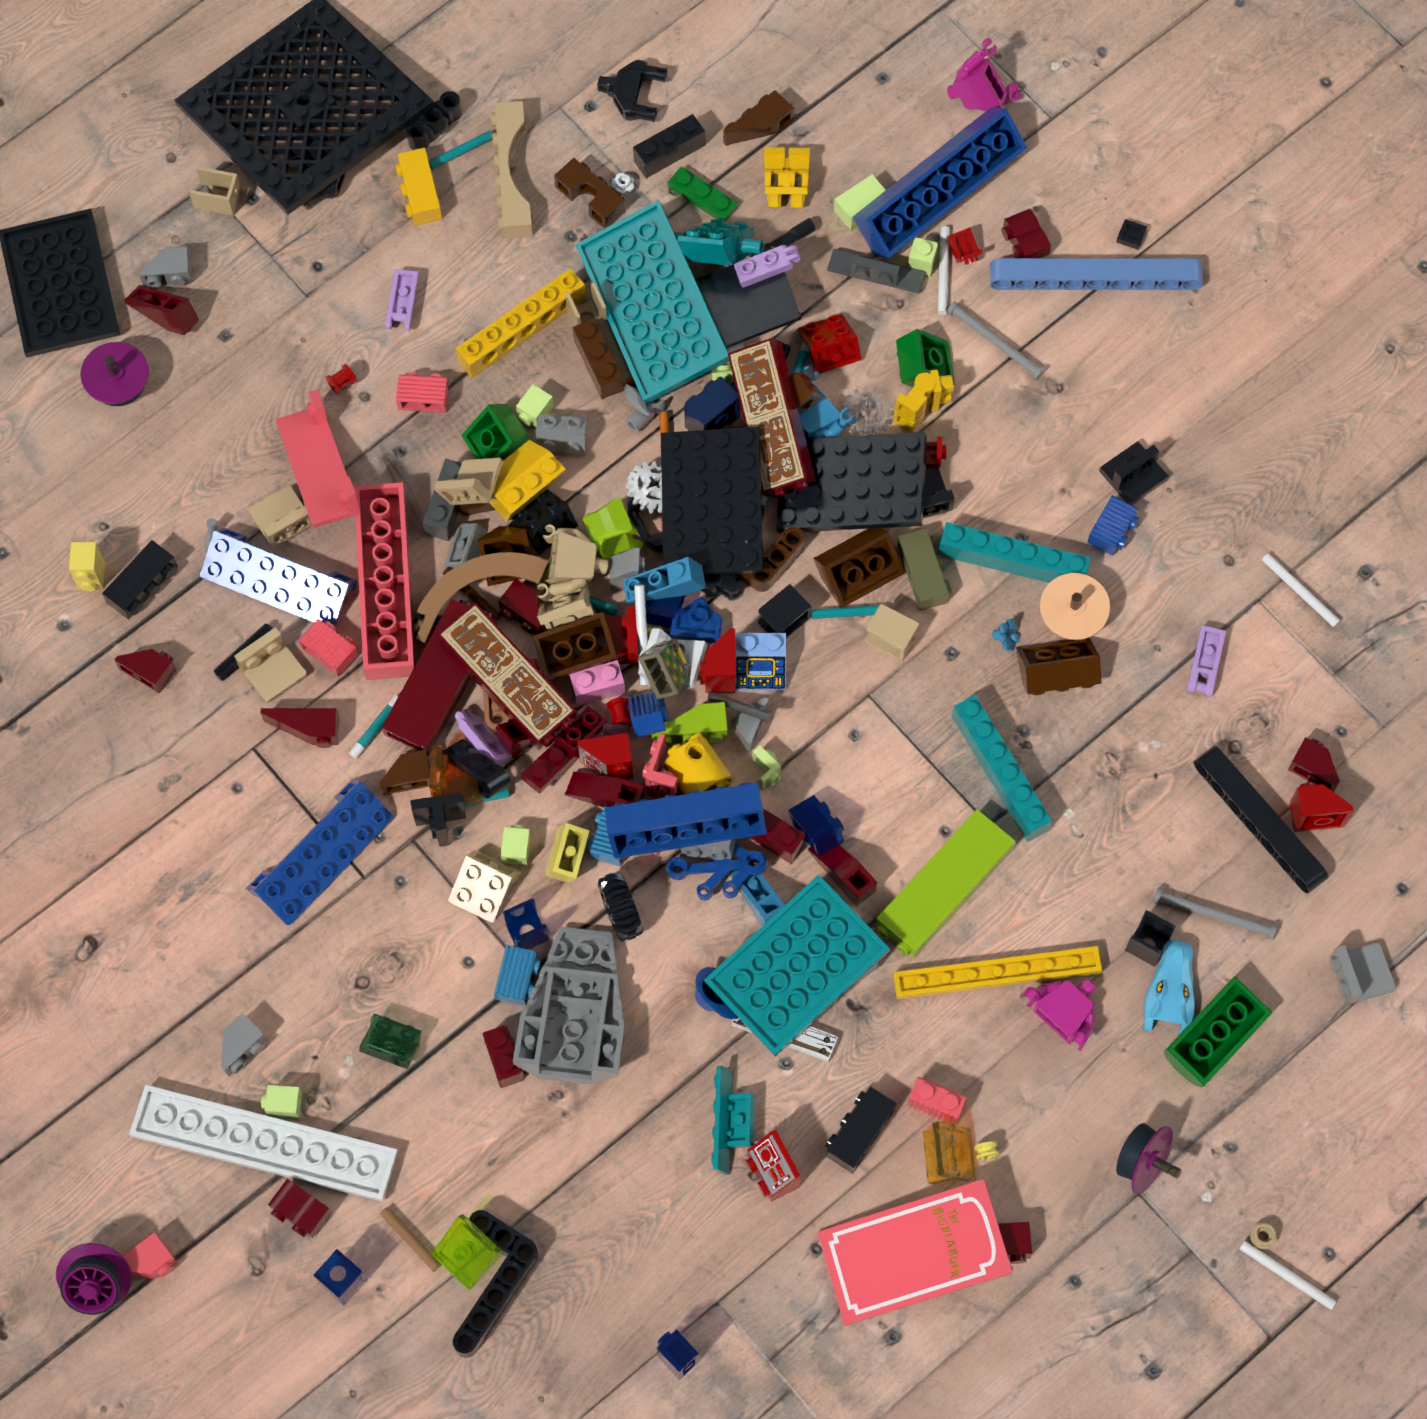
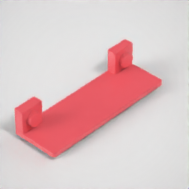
M317 389L308 392L311 401L307 403L308 410L276 419V424L312 527H318L360 514L355 490L350 477L346 474Z

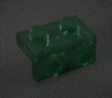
M373 1014L370 1027L360 1044L359 1052L408 1069L420 1046L421 1030L391 1020L388 1017Z

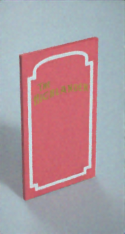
M984 1179L818 1231V1238L821 1242L842 1315V1322L845 1326L1013 1273V1267L1009 1261L988 1193L987 1183Z

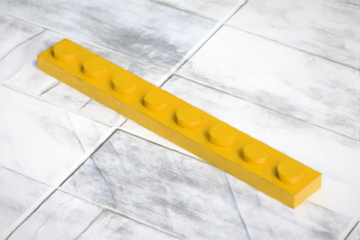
M1098 946L898 971L893 972L896 1000L1101 974L1102 966Z

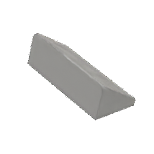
M458 523L444 567L454 569L466 561L479 557L480 551L477 540L487 534V531L478 523Z

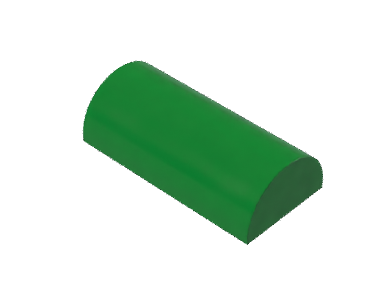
M1234 976L1164 1050L1165 1057L1173 1068L1186 1080L1198 1087H1204L1273 1012Z

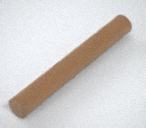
M388 1207L382 1210L380 1215L425 1264L435 1272L441 1266L437 1259Z

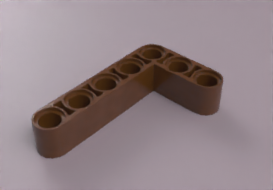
M789 527L784 530L763 555L764 573L735 575L759 592L768 591L803 551V531L798 527ZM789 539H796L798 543L790 544L787 541ZM779 556L784 560L781 562H775L772 560V558ZM759 574H765L768 576V578L765 580H760L756 576Z

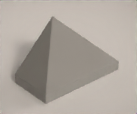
M764 697L752 706L767 711L769 699ZM741 713L733 718L732 722L745 749L751 752L763 720Z

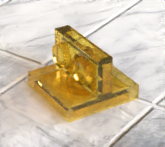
M938 1121L932 1123L933 1129L922 1131L927 1181L929 1184L934 1185L955 1179L964 1182L976 1180L971 1128Z

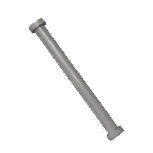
M954 301L949 306L948 314H954L1033 374L1034 379L1038 380L1045 372L1043 366H1037L960 308L958 302Z
M1157 888L1154 903L1162 902L1267 935V939L1273 940L1277 925L1272 924L1269 926L1162 892L1163 889Z

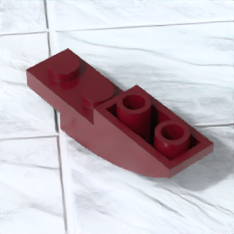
M587 706L575 718L576 722L567 731L562 730L556 736L555 742L521 774V779L539 794L552 782L556 783L579 758L577 741L596 738L606 725L607 720L590 706Z

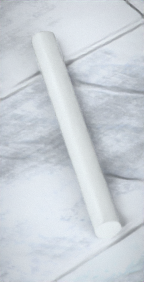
M947 226L940 228L939 315L947 314L949 242L946 236L950 235V228Z
M1269 553L1263 557L1262 561L1333 628L1341 621Z
M634 585L638 657L645 652L648 643L644 585ZM640 675V685H649L650 683Z
M1244 1241L1239 1250L1332 1310L1337 1302L1336 1300L1247 1241Z

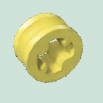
M984 1142L974 1146V1150L978 1152L976 1156L977 1161L990 1160L1000 1156L999 1151L995 1149L998 1146L997 1142Z

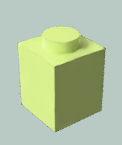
M915 237L909 255L908 267L925 271V276L931 277L938 243Z
M532 384L516 405L518 419L527 426L532 425L536 428L538 415H548L553 409V396Z
M511 825L510 828L504 827L501 848L502 863L528 866L531 840L529 829H525L521 825Z
M268 1085L267 1093L262 1094L261 1108L265 1109L267 1116L299 1119L302 1092L299 1087Z

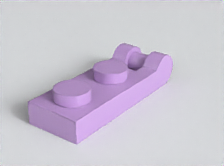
M1201 626L1187 692L1194 693V691L1204 693V696H1212L1226 634L1225 630ZM1198 676L1206 677L1207 683L1197 681Z

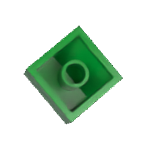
M919 329L896 339L902 384L914 387L915 378L918 374H930L931 370H938L939 376L951 375L953 385H955L949 341Z
M488 404L461 435L476 459L501 458L503 461L528 440H531L508 404Z

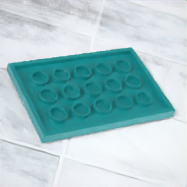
M817 875L707 976L704 982L776 1057L890 951V948Z

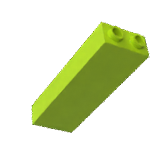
M976 809L876 918L875 926L877 927V932L883 938L893 940L897 944L896 948L903 955H910L915 958L1014 850L1016 841Z

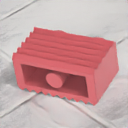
M407 372L405 375L399 374L396 393L397 408L405 411L445 413L449 390L448 379L440 374H430L429 376H420L415 372Z
M317 619L298 640L300 647L339 677L357 657L356 643L347 635L342 637L336 633V627L330 622L326 621L324 623Z
M918 1077L910 1094L908 1107H913L914 1110L918 1109L919 1112L923 1111V1114L927 1113L928 1116L932 1115L933 1118L937 1117L938 1120L942 1119L943 1122L947 1121L948 1124L952 1123L955 1126L967 1096Z

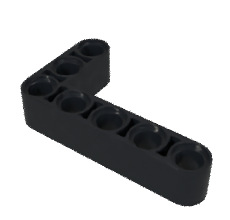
M477 1210L471 1214L469 1226L472 1234L506 1256V1258L453 1337L454 1349L463 1358H470L477 1353L538 1260V1250L532 1240L484 1210ZM486 1219L489 1224L484 1230H478L474 1227L477 1220ZM502 1233H507L511 1236V1239L507 1244H499L497 1237ZM524 1247H529L533 1250L532 1256L528 1259L519 1257V1252ZM508 1270L518 1272V1277L514 1281H506L504 1279V1274ZM494 1292H499L503 1295L502 1301L498 1304L489 1302V1297ZM478 1315H485L488 1317V1322L483 1327H477L474 1325V1319ZM471 1338L473 1344L469 1349L462 1350L459 1348L461 1339Z

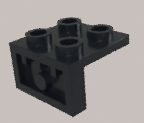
M938 466L925 469L923 518L952 511L955 498L952 490H946Z
M546 489L510 519L520 528L526 529L527 536L534 550L539 554L552 545V543H547L543 538V535L549 536L552 534V532L546 531L545 527L547 525H553L556 530L558 528L575 529L578 527L569 505L549 489Z

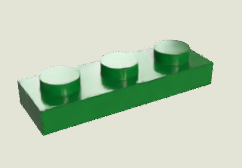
M682 166L667 182L669 189L715 219H722L726 222L738 208L736 201Z

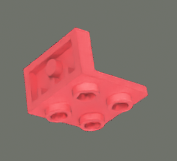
M660 733L658 741L654 740L652 743L650 754L653 756L651 762L645 764L642 777L645 778L644 786L647 789V796L661 799L666 794L679 796L677 777H674V774L662 770L667 755L666 735Z

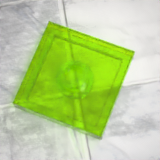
M461 1214L437 1244L431 1255L470 1290L475 1286L501 1249L464 1214Z

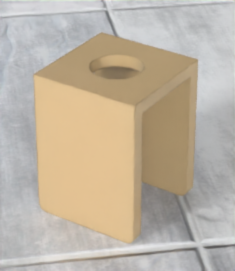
M198 167L197 173L202 185L228 190V194L225 197L190 190L189 195L193 207L234 216L242 190L238 175Z
M595 282L591 283L592 301L577 307L569 292L565 293L567 313L573 326L582 323L580 317L584 313H591L596 319L607 320L606 306Z
M881 604L866 628L868 635L865 638V642L903 661L918 635L919 623Z

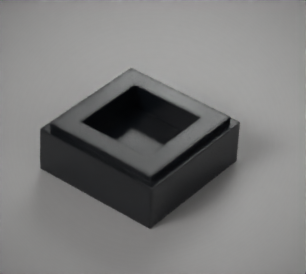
M1125 219L1116 242L1139 250L1147 226Z

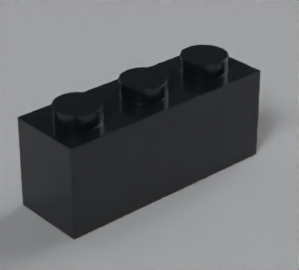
M691 114L633 147L634 163L645 178H648L706 146L705 130L696 117Z
M151 540L104 590L102 595L106 603L128 620L132 615L138 614L143 608L144 602L149 597L156 595L160 585L175 574L178 565L174 556Z
M871 1086L867 1092L863 1090L860 1092L854 1102L857 1107L852 1114L846 1113L840 1123V1126L843 1128L838 1135L833 1133L825 1145L828 1148L826 1157L852 1174L897 1106L896 1102Z

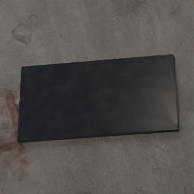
M734 264L696 279L726 348L802 319L785 272L744 288L740 284Z

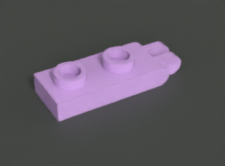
M781 245L735 263L734 267L740 284L744 288L792 269L793 264L799 262L801 257L797 246L786 247Z
M470 709L456 712L455 718L458 721L459 728L477 750L498 765L508 762L512 755L479 716H475Z

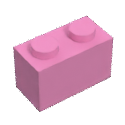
M618 660L569 675L577 707L625 694V683Z

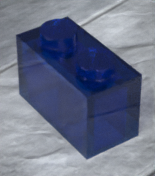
M815 795L788 810L793 826L806 834V842L818 857L845 842L842 834L844 827L837 817L833 818L830 815L831 811L824 801L820 803Z
M677 1329L672 1334L669 1331L666 1332L657 1341L659 1344L656 1348L657 1357L679 1381L699 1363V1353Z

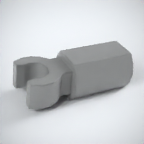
M662 399L656 403L657 400L645 404L651 412L650 416H646L638 410L634 411L626 419L629 429L636 433L654 418V414L665 410V401Z

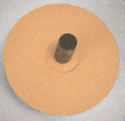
M1068 573L1055 578L1046 586L1040 600V613L1045 625L1054 634L1069 640H1082L1095 635L1104 627L1110 613V600L1104 587L1094 578L1081 573Z

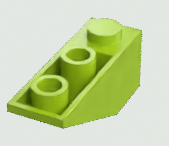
M725 702L697 705L665 725L666 731L652 734V743L654 740L658 741L660 733L666 735L667 747L674 743L685 744L696 733H701L709 743H719L723 739H727Z

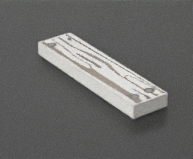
M739 1018L732 1020L731 1026L752 1033ZM808 1026L787 1047L829 1063L838 1037Z

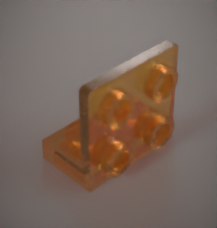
M432 745L429 786L431 797L461 792L464 803H483L484 796L480 793L476 781L449 762L448 755H444L442 745Z

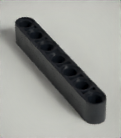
M1211 747L1193 761L1199 774L1303 892L1309 894L1328 879V873L1321 863L1218 747Z

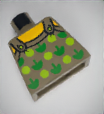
M675 639L654 644L638 657L657 699L679 694L690 671L689 664L684 656L685 647Z

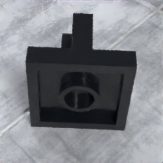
M1139 441L1112 458L1099 469V472L1122 499L1131 505L1158 488L1169 478L1157 463L1160 451L1154 445L1145 449Z
M461 792L410 800L416 826L429 824L433 839H438L439 846L450 845L446 821L466 819Z

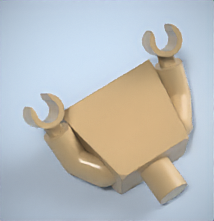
M553 525L545 527L547 532H552L549 536L543 535L547 543H552L548 583L551 586L548 587L545 584L537 586L538 590L546 589L544 595L537 596L540 600L547 601L552 595L569 594L581 589L593 579L594 573L606 574L608 560L595 558L597 547L582 532L573 528H558L556 530Z

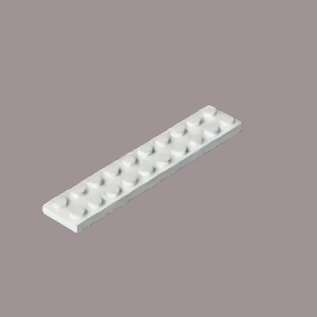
M149 1085L144 1087L129 1133L130 1137L380 1202L384 1201L398 1154L397 1149Z

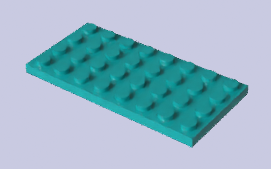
M659 200L575 244L591 282H595L604 301L609 324L640 395L646 404L729 361L727 354L729 352L690 265L682 254L676 234Z

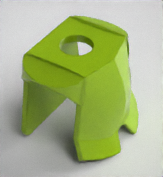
M616 498L595 512H590L583 516V523L591 542L597 547L596 553L600 559L608 560L614 555L633 548L642 549L643 541L635 540L632 537L638 534L628 517L621 498Z

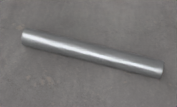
M713 691L708 694V700L711 702H725V707L766 722H770L772 719V713Z

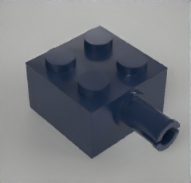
M720 376L715 381L711 380L704 386L703 391L697 396H691L684 405L685 428L688 431L721 429L725 425H731L739 419L740 401L735 381L729 385Z

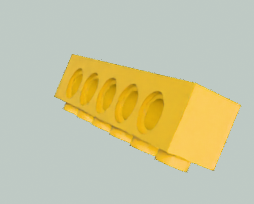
M571 268L455 348L458 363L471 378H474L567 312L565 293L569 292L575 306L585 300V284Z

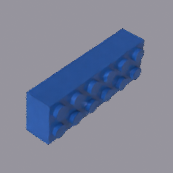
M747 782L734 787H717L710 791H692L679 796L667 795L655 800L642 799L636 803H618L604 808L607 833L615 859L767 834L758 783Z

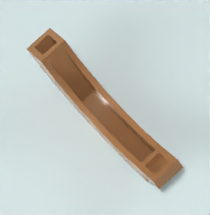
M505 552L483 555L458 565L439 579L422 600L417 612L425 615V619H419L413 631L417 634L416 639L425 643L441 608L451 596L466 585L493 576H513L539 584L548 560L524 553Z

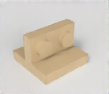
M587 584L585 587L569 594L552 596L547 601L541 600L537 615L540 624H545L549 631L596 615L589 600L590 591Z

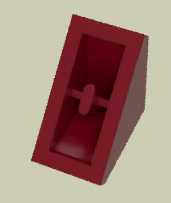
M512 721L498 724L496 727L497 738L509 751L512 758H515L533 744Z

